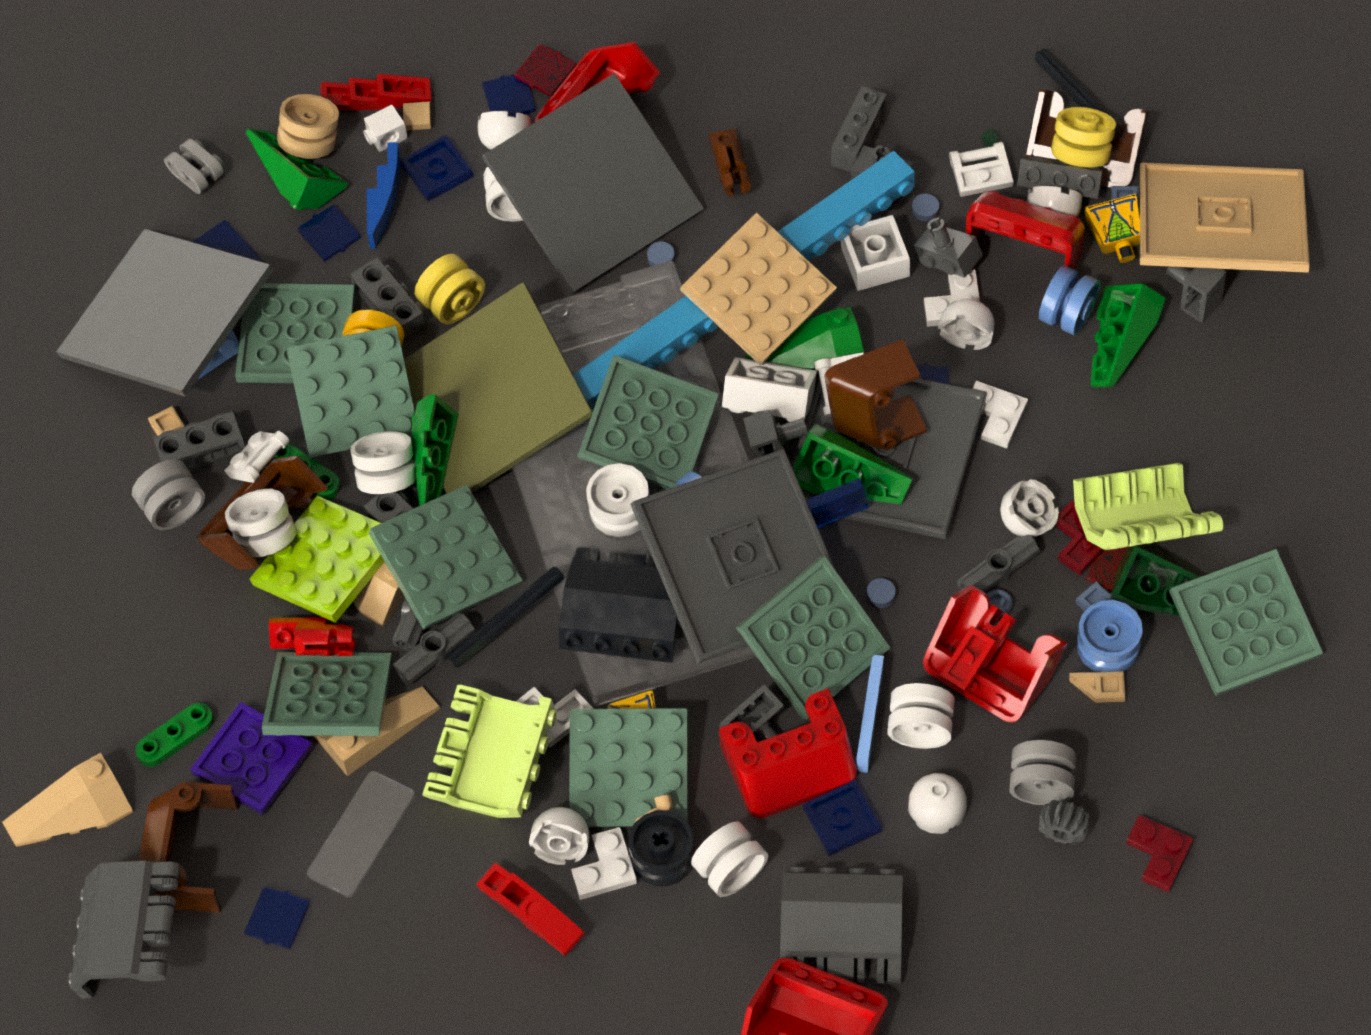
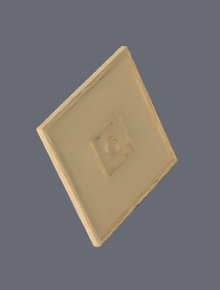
M1140 163V265L1309 273L1304 172L1302 169Z

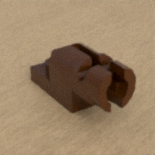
M735 128L709 133V142L719 181L722 183L725 193L734 197L733 184L738 183L742 195L746 194L751 189V181Z

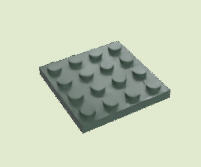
M264 283L242 315L235 374L236 381L242 383H294L286 348L343 336L345 322L354 311L355 286L341 284Z
M397 325L286 348L309 458L349 450L355 441L373 433L397 431L412 437L411 420L415 411Z
M613 355L577 457L603 467L619 463L630 465L642 472L649 484L665 490L669 487H675L676 482L687 472L693 471L719 394Z
M468 485L370 528L368 532L423 630L520 585L523 581Z
M1277 549L1175 586L1169 590L1215 696L1318 658L1323 654Z
M820 556L736 626V629L802 719L809 718L806 713L805 703L810 695L828 688L831 696H835L871 665L872 656H882L891 648L825 556Z
M277 652L262 723L263 735L380 736L392 667V653H354V656L338 657L333 655L330 657L296 656V652Z
M687 708L570 709L569 809L578 812L584 818L588 827H633L637 818L651 809L657 808L654 798L670 795L673 802V809L670 812L680 815L688 823Z

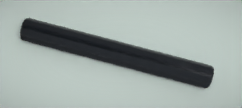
M1043 48L1035 53V61L1080 107L1096 109L1111 116L1046 49ZM1117 122L1113 141L1123 136L1124 129Z
M556 566L549 569L448 654V659L457 668L463 665L562 582L565 578L563 573Z

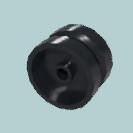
M653 811L638 819L629 833L630 860L634 872L644 882L654 886H670L681 882L689 875L693 867L691 865L692 857L695 854L694 837L689 823L680 815L670 811Z

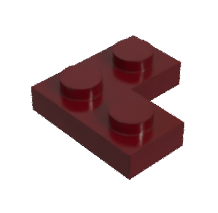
M1071 500L1058 514L1057 523L1054 525L1072 538L1069 544L1058 554V561L1081 576L1104 549L1087 540L1075 509V503Z
M1138 815L1126 844L1152 855L1143 873L1142 881L1170 892L1193 844L1194 838Z

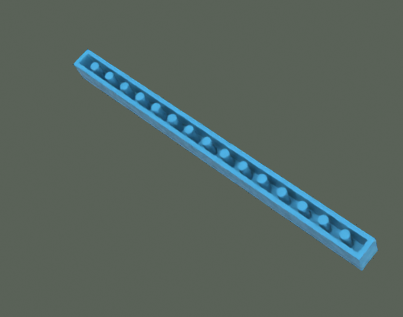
M892 151L783 227L778 233L809 261L815 256L824 254L828 247L836 241H842L850 233V228L855 225H865L873 215L889 208L892 202L900 196L909 194L913 187H915V171L895 151ZM685 296L577 371L574 376L592 410H594L613 355L654 370L661 364L673 360L676 354L684 348L693 346L698 341V338L707 332L714 331L718 328V325Z

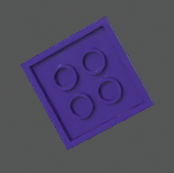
M240 702L190 770L194 776L208 784L232 785L237 801L264 815L311 751L313 745L312 742L300 735H263L262 723L264 715Z

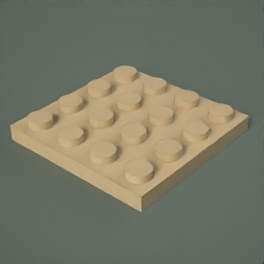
M756 213L681 286L680 291L761 366L836 291L837 287Z

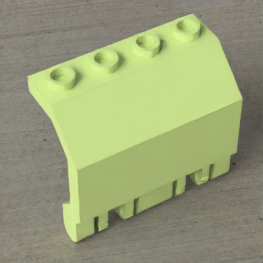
M1180 463L1073 479L1075 509L1085 536L1089 542L1104 550L1223 530V520L1219 514L1210 511L1199 515L1191 511L1184 493L1183 465Z
M457 685L453 697L455 700H452L451 708L457 712L470 714L468 722L455 718L446 719L445 725L447 727L443 728L436 753L440 755L436 754L433 760L439 766L452 768L453 772L451 777L436 772H429L428 780L431 782H426L422 795L458 808L497 818L521 817L523 809L527 810L531 802L532 793L529 792L532 781L536 782L539 776L540 765L538 760L540 754H545L548 747L549 737H546L549 726L553 727L556 721L557 710L553 701L550 698L540 696V705H526L492 696L476 688Z

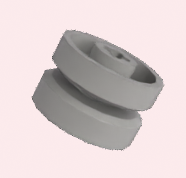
M177 459L165 460L152 466L137 479L132 488L134 500L141 510L144 511L152 526L158 530H169L182 525L200 510L205 500V493L200 485L193 479L183 461Z
M1033 740L1017 744L1012 749L1011 768L1013 772H1011L1009 792L1018 800L1035 805H1045L1050 803L1051 800L1058 802L1061 800L1069 801L1074 797L1075 777L1073 774L1076 767V753L1065 744L1054 741Z

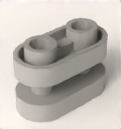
M187 139L180 145L181 156L176 152H171L164 158L165 165L169 171L197 194L202 193L208 187L207 177L216 181L224 174V163L216 154L211 155L208 153L203 144L198 140Z

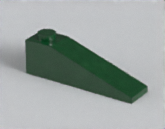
M1131 546L1126 548L1116 570L1110 598L1126 603L1135 610L1179 615L1169 590L1200 576L1138 546Z

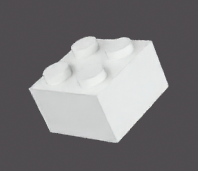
M893 215L869 221L863 226L855 225L850 228L849 235L841 241V248L857 291L910 277V258Z

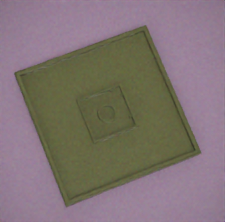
M524 282L404 359L414 411L418 401L430 394H436L459 413L443 486L447 494L465 485H468L472 493L589 419L593 413L528 286Z

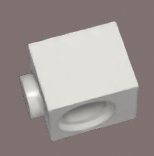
M393 105L364 118L366 130L363 131L367 142L370 145L374 144L379 152L387 149V143L389 142L399 143L407 139L405 123Z

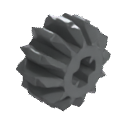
M1051 800L1041 810L1039 831L1044 833L1046 838L1055 840V843L1061 842L1064 845L1068 843L1077 845L1087 836L1090 815L1084 812L1083 807H1077L1073 802L1067 803L1064 800L1060 802Z

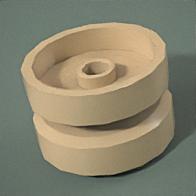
M298 94L288 97L282 102L280 108V124L277 133L279 146L286 153L306 159L320 158L330 154L334 150L336 143V129L339 118L337 106L330 100L317 95Z

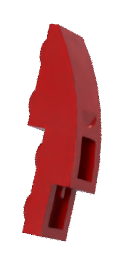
M496 862L476 884L479 890L517 917L525 927L565 957L585 935L574 922L513 872L510 874Z

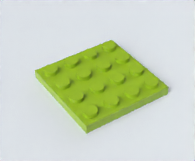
M317 496L295 522L296 535L293 541L285 548L268 555L250 577V581L257 588L336 623L385 562L368 533L370 528L381 523Z

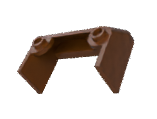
M903 339L836 364L826 371L824 377L831 419L838 432L883 450L891 449L898 443L927 433V428L910 394L891 401L895 394V387L921 378Z
M299 456L271 459L259 472L260 476L254 483L246 481L199 532L197 540L205 548L236 569H255L258 566V557H251L233 539V533L230 531L225 519V511L237 498L246 493L261 489L280 491L285 497L288 511L305 508L312 501L311 495L313 493L325 492L328 487Z
M183 782L154 797L148 805L138 861L146 860L153 863L170 862L179 811H191L196 807L238 810V802L232 785ZM181 865L178 888L172 891H157V896L164 895L175 898L174 909L217 913L221 911L219 900L213 888L186 886L187 874Z

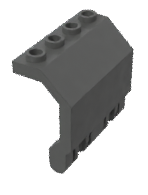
M146 860L100 863L86 876L85 885L80 894L82 906L81 913L77 917V942L73 945V970L69 973L70 988L82 999L93 998L94 993L87 987L90 979L132 978L144 982L166 979L168 954L149 952L150 947L170 945L175 911L173 907H175L176 900L171 896H157V891H172L178 888L180 865L178 863H153Z
M789 867V873H783L780 958L794 959V957H797V961L804 963V957H817L816 968L824 971V957H827V973L853 983L854 958H858L857 983H864L866 979L865 958L877 959L875 978L877 984H884V959H888V984H901L903 875H897L896 869H879V875H867V869L849 868V874H837V868H819V873H807V867Z

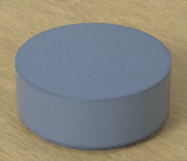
M920 194L915 197L912 202L914 217L925 222L936 218L939 213L938 199L931 194Z
M666 242L653 243L647 251L648 263L653 268L659 270L669 268L675 260L673 247Z
M878 578L870 582L867 587L868 602L876 608L890 606L895 600V587L893 583L884 578Z
M997 589L986 594L990 604L1003 611L999 619L1005 613L1008 615L1011 613L1012 598L1007 592Z

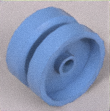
M1066 265L1061 266L1046 290L1039 311V320L1051 326L1060 322L1062 331L1073 336L1078 335L1088 321L1100 291V280L1089 275L1079 279L1077 270Z
M1104 600L1090 605L1082 614L1078 626L1077 651L1083 664L1094 672L1128 670L1137 661L1141 648L1143 630L1142 621L1137 612L1126 603L1116 600Z

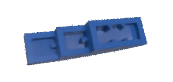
M398 142L387 143L388 165L377 166V188L367 189V235L370 249L377 247L395 205L400 181L401 163Z

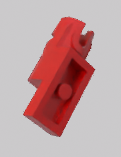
M991 605L975 628L973 626L970 627L940 675L967 692L981 668L985 669L994 654L1001 647L1017 620L1005 613L996 626H992L991 624L997 622L1003 611Z
M324 617L269 619L270 649L295 648L296 656H354L355 639H352L355 632L354 627L343 624H327V619Z

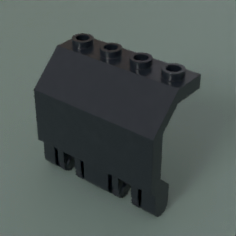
M577 547L564 586L559 622V649L673 663L678 617L652 556H649L647 566L646 555L621 552L618 561V552L611 551L608 561H600V549H593L590 557V548Z

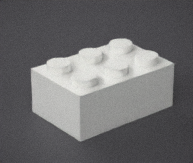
M735 357L725 376L722 407L729 408L730 411L735 413H743L745 411L755 413L770 410L773 416L783 417L789 422L801 419L802 417L806 419L814 397L817 371L767 362L760 366L755 360Z

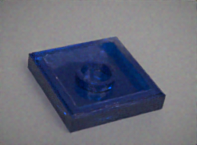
M446 135L400 159L401 166L428 202L474 177L473 171Z
M855 479L807 500L818 529L869 508L860 479Z
M855 780L802 804V808L828 856L882 832L881 825Z

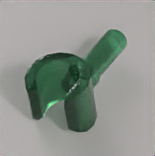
M988 129L981 136V140L984 142L981 148L991 147L994 143L999 142L998 135L993 129ZM979 160L972 161V163L977 164Z

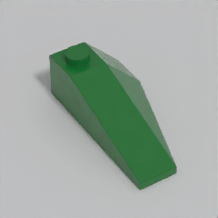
M247 128L246 134L281 195L290 201L289 205L297 210H304L305 208L318 209L347 187L348 183L328 167L323 166L321 170L311 163L313 159L295 157L286 153L279 146L277 136L269 131Z
M1144 284L1105 287L1097 310L1100 331L1095 333L1098 352L1093 356L1090 386L1101 388L1113 387L1156 326L1162 313L1165 297Z
M851 307L824 312L804 322L765 362L814 370V362L817 360L864 353L858 325ZM746 353L747 359L754 360L749 354Z
M430 394L417 402L416 410L411 420L419 506L442 495L459 415L458 412L436 394Z
M814 424L809 431L793 467L800 487L811 493L836 494L839 497L849 498V496L860 497L870 501L894 504L902 503L913 479L843 436L817 424Z

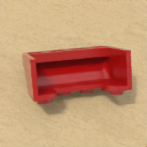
M635 42L594 48L585 54L538 113L535 122L614 73L630 95L641 91H649L655 85L654 80L661 72Z
M995 191L981 194L970 206L966 216V233L976 236V239L981 228L1066 254L1065 265L1073 269L1076 268L1083 251L1085 227L1078 217L1057 213L1047 207L1041 208L1031 205L1021 199L1015 200L1005 197Z
M969 585L951 597L924 655V668L928 674L1002 720L1015 722L1025 715L1049 683L1068 643L1053 634H1044L1036 640L1032 651H1029L1006 636V639L994 654L985 669L981 668L967 692L940 674L970 627L973 626L975 628L984 613L991 607L988 596L973 585Z
M828 688L810 695L806 700L805 709L811 723L757 743L751 728L745 723L735 722L719 728L721 751L747 811L753 817H769L847 788L856 781L857 766L847 730Z
M780 958L774 962L747 1005L741 1035H877L888 1002L882 994L797 960Z

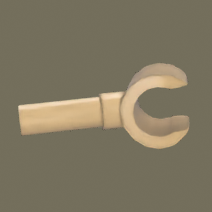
M662 795L654 798L657 808L651 809L647 813L653 811H672L673 802L671 796Z

